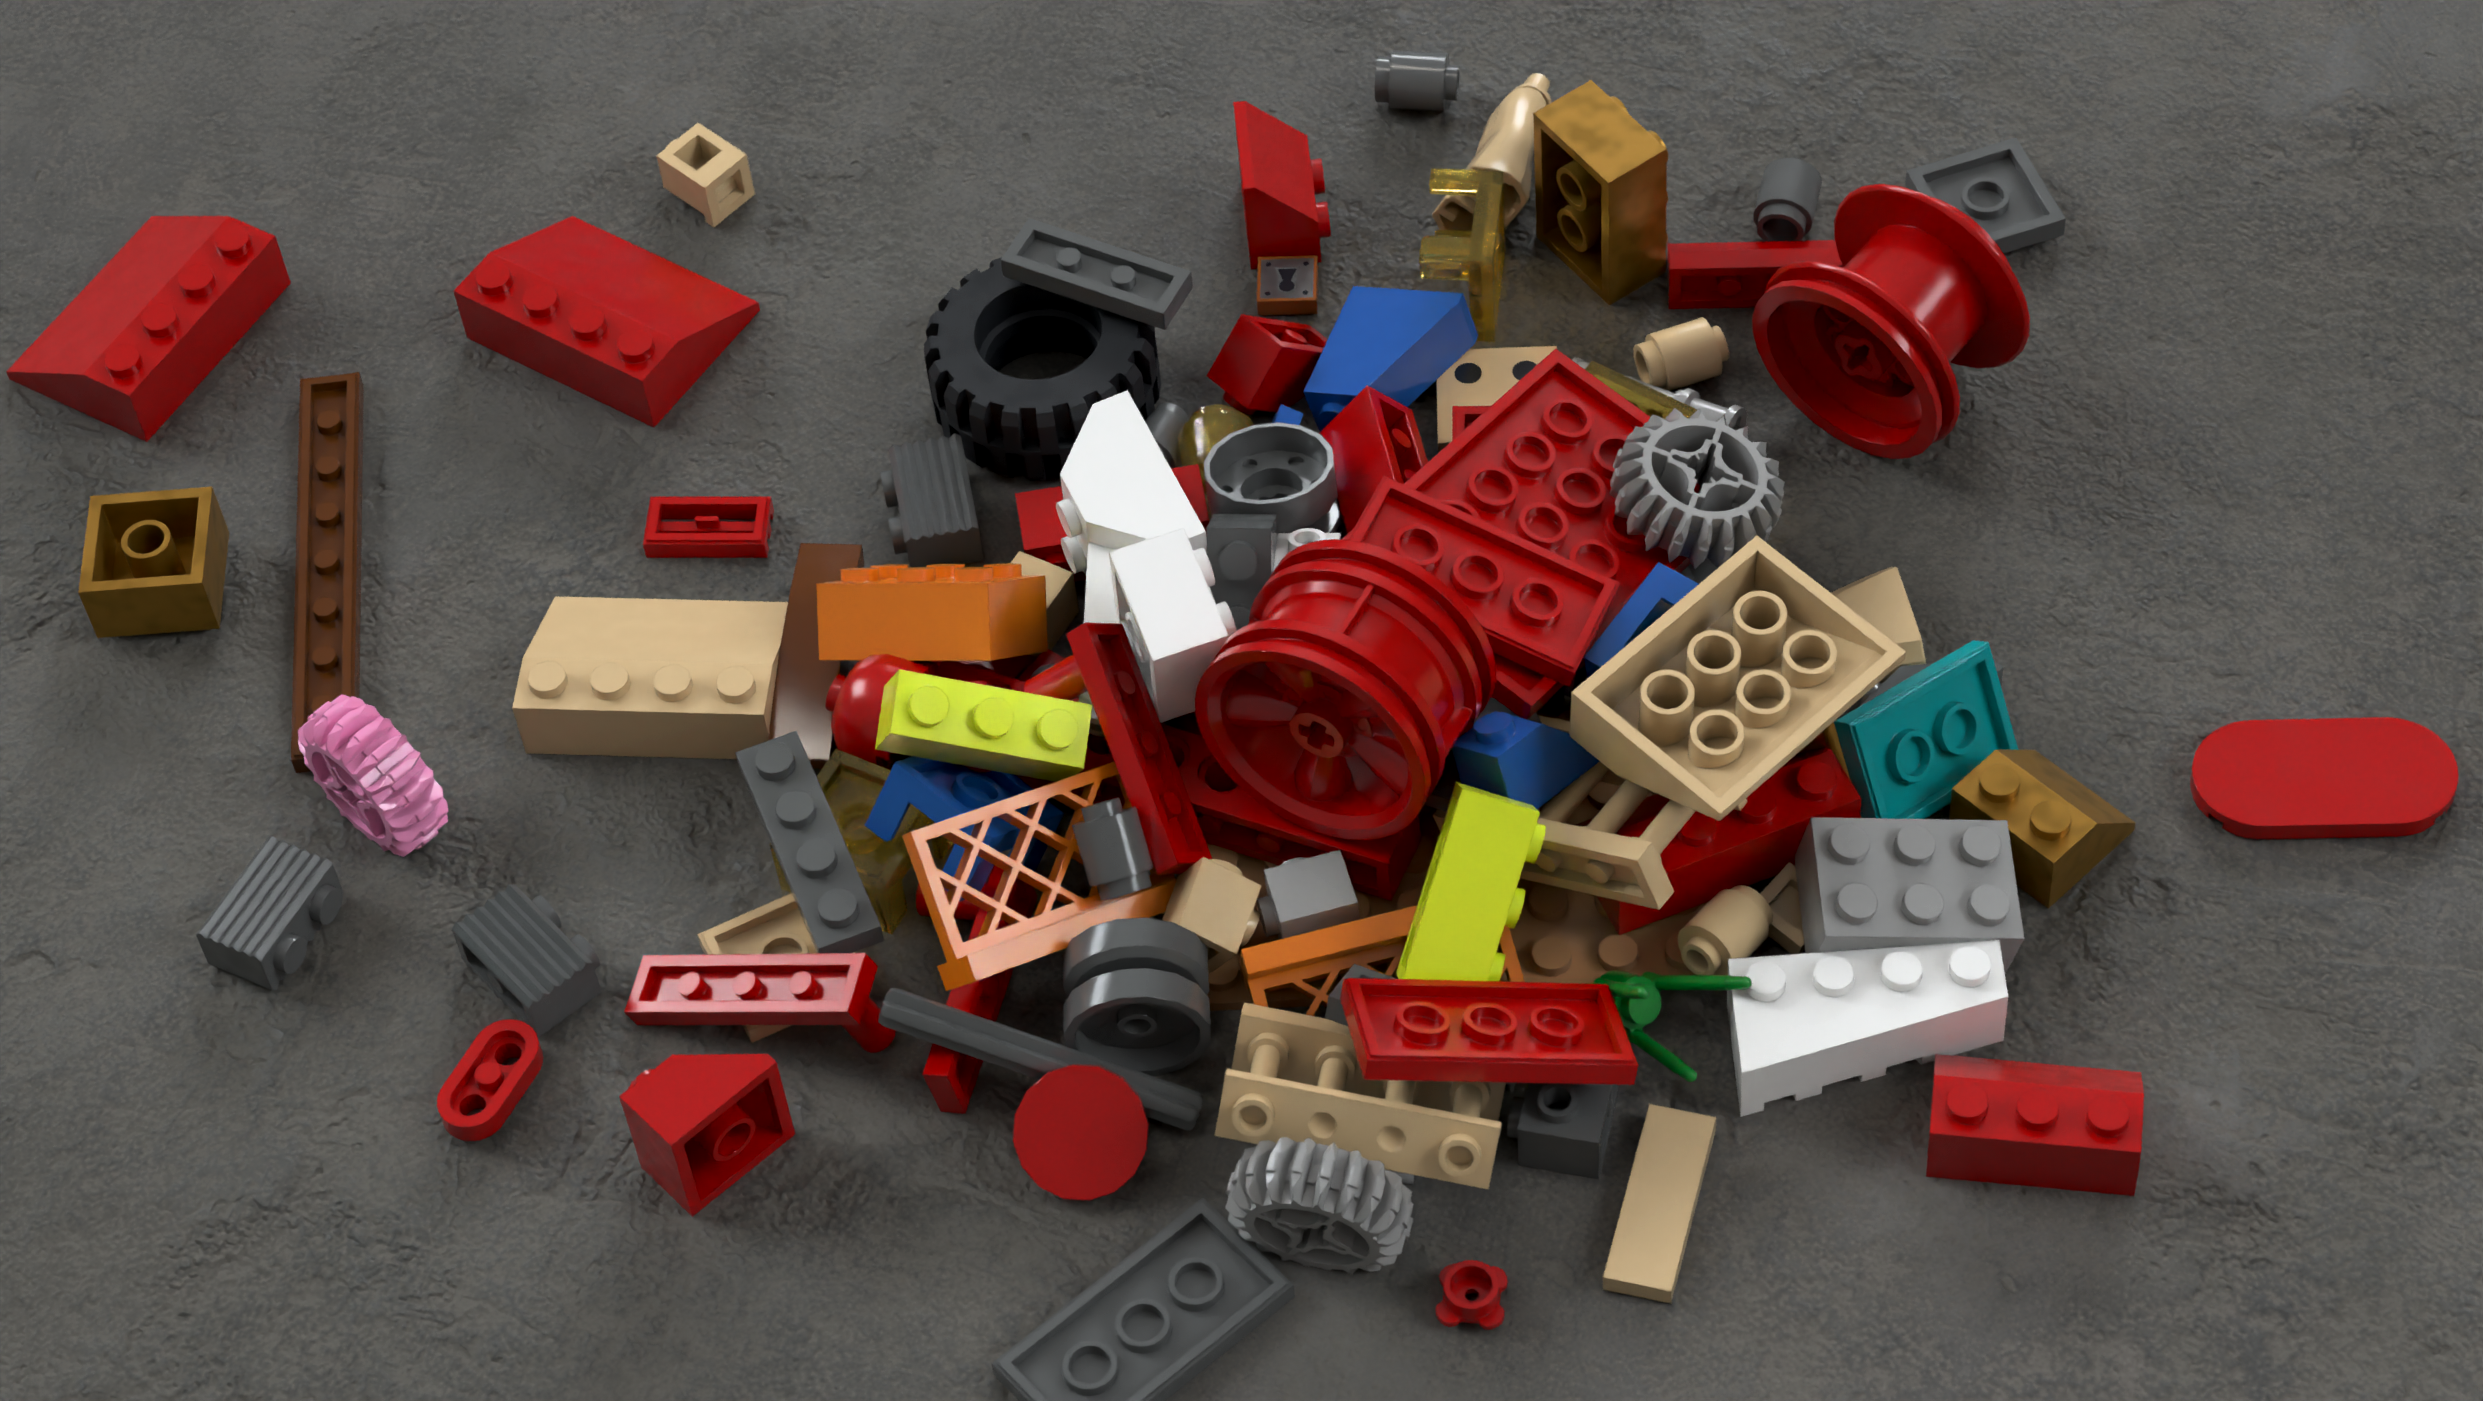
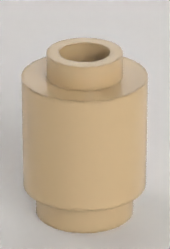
M1703 317L1646 335L1645 342L1634 345L1633 349L1635 365L1641 381L1667 391L1676 390L1721 375L1722 362L1729 359L1728 345L1721 328L1717 325L1711 327Z
M1737 885L1731 889L1719 891L1679 931L1678 946L1682 960L1689 970L1696 975H1727L1728 959L1749 957L1769 935V926L1773 921V913L1766 899L1756 890L1744 885Z

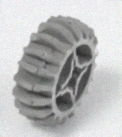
M1674 408L1665 419L1652 414L1643 427L1635 426L1633 432L1627 436L1623 449L1618 450L1613 463L1615 470L1610 481V495L1616 498L1615 515L1628 519L1626 522L1627 535L1643 534L1646 537V551L1660 547L1667 551L1669 563L1678 556L1689 558L1694 569L1703 563L1705 559H1708L1719 568L1755 536H1759L1765 542L1768 540L1771 530L1776 527L1782 512L1780 507L1784 496L1783 487L1785 482L1778 478L1779 461L1766 458L1767 442H1750L1748 440V426L1734 430L1726 425L1725 414L1718 420L1711 421L1705 418L1700 408L1690 418H1686L1679 410ZM1696 483L1700 485L1698 493L1694 492Z
M1288 1137L1280 1138L1278 1143L1270 1140L1259 1141L1257 1147L1244 1150L1242 1158L1236 1164L1235 1171L1231 1173L1226 1194L1229 1195L1225 1208L1229 1212L1228 1222L1239 1229V1235L1242 1238L1256 1242V1247L1260 1251L1273 1252L1279 1255L1282 1261L1292 1260L1301 1263L1303 1266L1319 1267L1330 1271L1332 1269L1344 1270L1351 1275L1358 1268L1373 1272L1379 1271L1381 1266L1394 1264L1397 1255L1402 1253L1404 1241L1409 1239L1413 1218L1411 1217L1414 1205L1411 1202L1412 1191L1402 1184V1178L1395 1172L1384 1171V1164L1379 1160H1367L1361 1157L1359 1150L1349 1152L1336 1146L1335 1142L1328 1146L1317 1144L1311 1138L1305 1139L1304 1142H1296Z

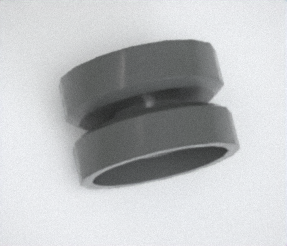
M1126 918L1091 926L1070 941L1062 954L1063 988L1066 999L1063 1005L1065 1046L1151 1076H1159L1183 1069L1202 1057L1211 1043L1209 997L1207 996L1209 992L1207 947L1194 932L1174 922L1152 918Z

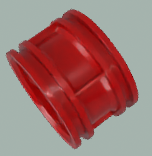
M1319 540L1297 547L1279 562L1268 581L1254 599L1250 610L1249 623L1234 632L1226 640L1215 656V659L1200 678L1195 694V713L1200 732L1214 758L1232 780L1257 802L1284 819L1320 834L1350 840H1373L1400 832L1417 817L1427 798L1438 784L1443 773L1445 758L1459 737L1473 728L1477 718L1488 704L1496 684V663L1491 644L1480 622L1462 599L1435 575L1411 560L1375 545L1351 540Z

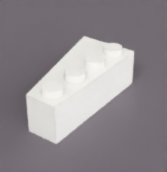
M1999 940L1728 959L1727 975L1747 976L1752 980V985L1747 990L1727 991V1010L1740 1117L1763 1111L1764 1103L1790 1095L1794 1096L1795 1101L1822 1094V1086L1858 1076L1860 1081L1863 1082L1886 1075L1887 1067L1916 1059L1920 1064L1935 1061V1054L1956 1055L2004 1040L2008 991Z

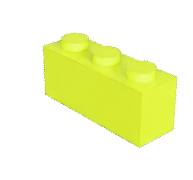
M899 669L884 686L875 750L1056 782L1077 775L1084 769L1092 704Z
M1455 783L1396 971L1399 979L1500 980L1505 962V954L1497 952L1504 926L1514 929L1519 920L1525 899V890L1517 888L1525 862L1535 864L1546 831L1545 825L1537 823L1540 811L1533 805L1462 783Z

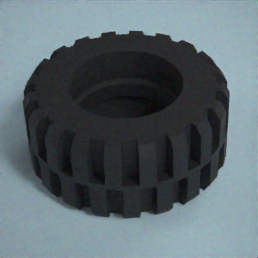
M1001 258L990 262L989 269L980 272L976 268L964 276L960 281L961 288L957 290L952 287L938 303L939 311H935L930 317L926 328L927 340L924 343V358L933 409L937 423L942 425L945 437L950 438L954 433L961 436L965 458L982 468L989 463L992 465L994 473L1013 478L1015 473L1026 474L1029 481H1046V475L1061 473L1094 403L1128 390L1144 421L1155 411V403L1160 399L1161 391L1155 327L1004 277ZM1040 351H1066L1087 358L1086 361L1075 369L1047 379H1019L999 372L1013 360Z

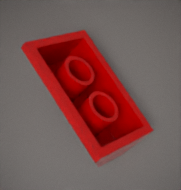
M1935 1054L1926 1177L2135 1196L2142 1151L2144 1089L2141 1072Z

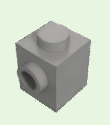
M1341 850L1310 858H1293L1285 861L1280 866L1264 869L1267 896L1257 898L1256 901L1266 937L1278 935L1280 940L1360 920L1358 901Z

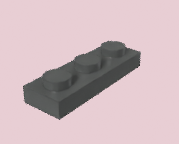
M1031 218L1026 221L1001 258L1004 277L1166 330L1193 288L1192 274L1189 270Z

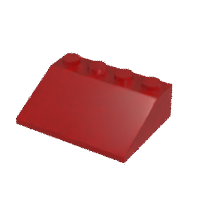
M151 216L6 371L9 380L148 442L291 284L276 236L230 216Z
M574 216L490 252L453 291L468 339L653 428L760 311L759 302Z

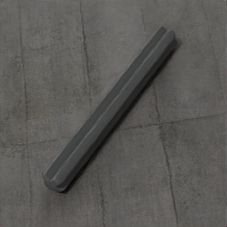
M898 988L889 989L879 1013V1023L884 1027L1036 1079H1040L1049 1071L1071 1064L1103 1066L1123 1076L1142 1099L1147 1117L1184 1130H1192L1201 1112L1203 1095L1200 1092Z

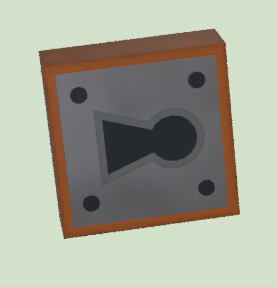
M1317 255L1258 257V315L1317 314Z

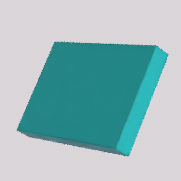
M1972 640L1834 721L1850 780L1861 797V818L1925 819L1950 804L1952 788L1994 750H2018L1989 642Z

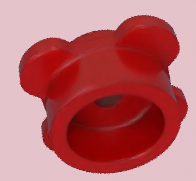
M1465 1260L1447 1265L1441 1270L1439 1282L1443 1287L1444 1293L1443 1300L1436 1306V1317L1441 1324L1447 1327H1455L1461 1322L1476 1323L1483 1329L1491 1330L1503 1323L1505 1312L1500 1306L1501 1292L1508 1286V1277L1501 1268L1489 1266L1478 1260ZM1469 1293H1476L1478 1298L1474 1301H1469L1465 1296Z

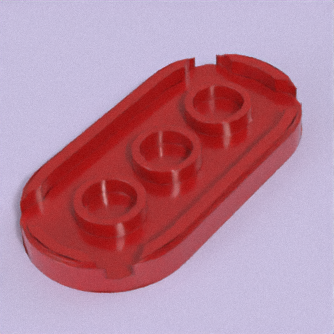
M2393 717L2243 720L2218 728L2201 742L2192 763L2190 788L2194 802L2208 819L2210 813L2216 820L2223 822L2222 829L2244 838L2401 837L2423 832L2433 826L2436 818L2443 815L2445 810L2446 812L2454 801L2459 774L2456 759L2448 745L2433 731L2409 720Z

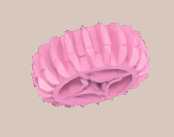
M343 694L332 702L327 701L307 718L308 721L298 729L299 750L304 755V764L314 774V781L327 794L326 798L331 800L339 809L341 816H345L368 839L378 843L383 851L390 850L393 854L405 857L415 849L419 850L438 835V830L448 822L447 812L449 810L447 801L443 797V789L434 780L433 770L427 767L421 759V753L410 745L406 735L401 734L393 726L390 719L383 718L374 706L365 704L362 699Z

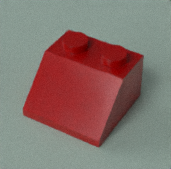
M1246 101L1233 102L1251 270L1258 269V257L1317 255L1318 262H1321L1320 238L1331 237L1327 201L1316 202L1315 200L1316 194H1325L1322 158L1310 159L1308 137L1304 133Z
M769 1054L671 1055L656 1068L639 1074L632 1081L628 1090L619 1096L641 1168L692 1217L795 1135L778 1065Z

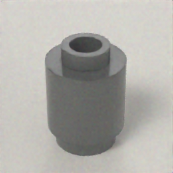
M1392 51L1391 56H1378L1375 70L1376 102L1389 103L1390 109L1445 112L1448 100H1458L1459 65H1450L1448 53Z
M1781 158L1772 161L1765 167L1753 214L1757 232L1764 241H1801L1811 230L1822 185L1819 172L1811 164L1798 158Z
M1114 798L1081 808L1084 821L1073 824L1072 827L1089 886H1097L1100 899H1112L1152 886L1148 870L1154 867L1136 807L1123 809L1120 798Z

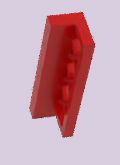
M1835 240L1667 244L1669 309L1755 308L1758 300L1764 295L1770 278L1778 269L1792 262L1815 261L1844 267L1839 258Z

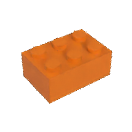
M908 564L871 565L870 568L840 569L841 581L816 584L819 660H863L870 655L889 654L908 661H992L1048 651L1045 575H1022V564H986L983 567L966 568L965 564H934L919 568H908Z

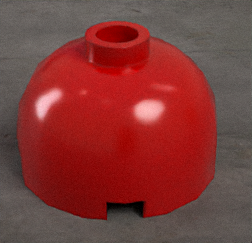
M889 654L870 655L856 663L848 676L842 674L836 676L828 691L825 708L833 712L831 729L837 749L850 763L872 775L887 780L894 763L900 761L903 754L875 750L884 686L899 669L934 675L939 665L931 661H908Z

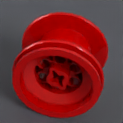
M1887 184L1866 185L1850 192L1839 204L1834 218V239L1844 268L1829 263L1801 261L1792 262L1778 269L1768 281L1764 295L1755 305L1752 315V329L1757 350L1766 369L1782 392L1814 424L1854 449L1878 457L1905 459L1923 453L1932 443L1944 439L1956 425L1960 415V394L1950 363L1984 369L1996 368L2012 362L2024 350L2029 338L2030 316L2025 295L2007 258L1998 244L1972 218L1940 199L1906 187Z

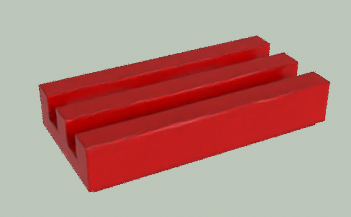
M771 496L650 497L643 540L646 558H768L769 547L767 539H770L771 536L770 519H773L774 515ZM755 519V521H719V520ZM661 520H695V521H661Z

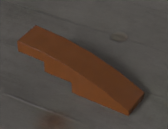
M801 543L791 584L781 639L768 741L797 731L814 769H831L836 743L831 729L833 712L826 710L825 702L830 686L838 674L848 676L849 660H819L816 584L841 581L840 569L863 568L862 544Z

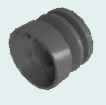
M1281 422L1257 424L1230 433L1211 448L1204 461V477L1211 518L1213 514H1277V535L1278 533H1292L1303 528H1313L1324 533H1341V539L1343 538L1333 449L1321 434L1302 425Z

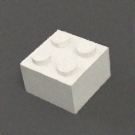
M1183 527L1109 552L1116 616L1119 624H1123L1160 723L1195 711V694L1200 678L1215 659V656L1226 640L1237 631L1227 603L1224 601L1215 604L1210 589L1211 586L1215 585V578L1204 548L1192 549Z

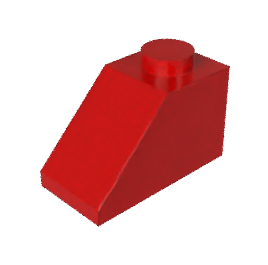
M1241 314L1210 368L1207 377L1225 391L1222 398L1233 408L1253 415L1256 410L1277 413L1281 404L1290 407L1305 396L1303 391L1328 339L1308 324Z

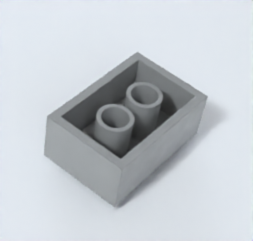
M1810 818L1794 855L1805 953L1999 940L2004 973L2006 974L2024 940L2007 820Z

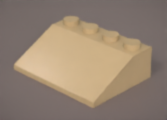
M1755 536L1571 692L1570 737L1617 776L1720 821L1904 661L1906 651L1759 536Z
M555 596L523 656L512 707L526 753L737 759L735 752L766 742L769 739L773 695L788 602Z

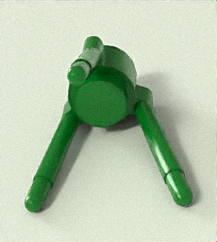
M1610 970L1600 978L1595 979L1593 984L1609 985L1630 1043L1638 1046L1687 1082H1693L1697 1078L1696 1071L1643 1032V1027L1653 1022L1660 1012L1661 996L1659 993L1662 990H1747L1751 987L1752 980L1747 976L1660 975L1652 972H1645L1640 976L1621 970Z

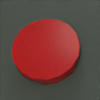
M1071 1064L1047 1072L1026 1091L1015 1113L1013 1143L1021 1167L1040 1188L1062 1199L1090 1201L1115 1192L1135 1175L1148 1149L1149 1122L1140 1095L1123 1076L1100 1065Z

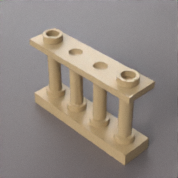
M1538 715L1542 724L1570 734V721ZM1598 762L1551 798L1540 810L1537 823L1546 826L1543 844L1535 864L1524 863L1520 878L1660 910L1674 893V889L1661 863L1660 854L1696 810L1670 799L1640 837L1617 835L1616 833L1648 794L1653 791L1617 776L1603 763ZM1599 781L1620 786L1588 826H1575L1565 823ZM1744 799L1734 809L1741 810L1748 802L1747 799ZM1438 809L1433 817L1441 831L1446 812Z
M1244 1003L1232 1068L1227 1069L1225 1074L1215 1136L1253 1144L1266 1140L1278 1143L1279 1139L1288 1137L1296 1142H1304L1305 1139L1311 1138L1317 1144L1328 1146L1335 1142L1336 1146L1349 1152L1359 1150L1361 1157L1367 1160H1379L1384 1164V1169L1489 1189L1502 1122L1498 1120L1506 1083L1364 1080L1348 1026L1326 1018Z

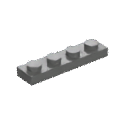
M797 731L735 752L742 776L817 953H853L883 942L884 936L880 922Z

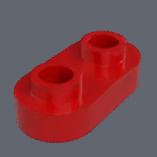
M504 1019L486 1026L477 1035L441 1087L437 1096V1109L443 1125L450 1135L463 1141H479L490 1137L503 1126L541 1070L543 1064V1051L537 1034L530 1025L516 1019ZM509 1058H519V1060L512 1065H501L505 1060ZM474 1109H483L475 1115L466 1116Z

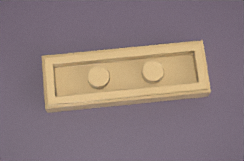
M1649 1104L1603 1275V1290L1672 1303L1716 1131V1117Z

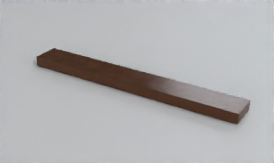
M359 372L300 379L291 762L296 773L311 771L304 764V755L299 750L298 729L308 721L307 718L327 701L332 702L341 694L359 698L364 385Z

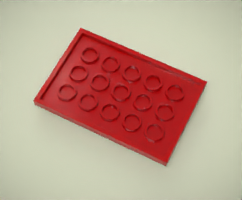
M1556 348L1403 484L1620 582L1616 596L1588 651L1658 562L1678 573L1683 572L1691 564L1689 558L1678 556L1669 563L1667 551L1660 547L1646 551V537L1643 534L1627 535L1626 522L1628 519L1615 515L1616 498L1610 495V481L1615 470L1613 463L1618 450L1623 449L1627 436L1633 432L1635 426L1643 427L1644 423L1650 419V416ZM1696 483L1694 492L1698 493L1700 485ZM1353 529L1341 540H1348ZM1493 652L1496 663V684L1492 697L1520 718L1528 720L1564 686L1560 682ZM1583 659V661H1582V663H1581V665H1580L1578 671L1585 665L1584 659Z

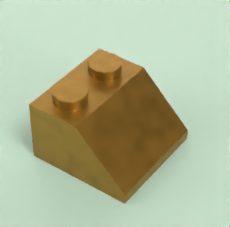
M1994 750L1952 788L1949 819L2007 820L2016 884L2048 909L2135 830L2136 822L2036 750Z

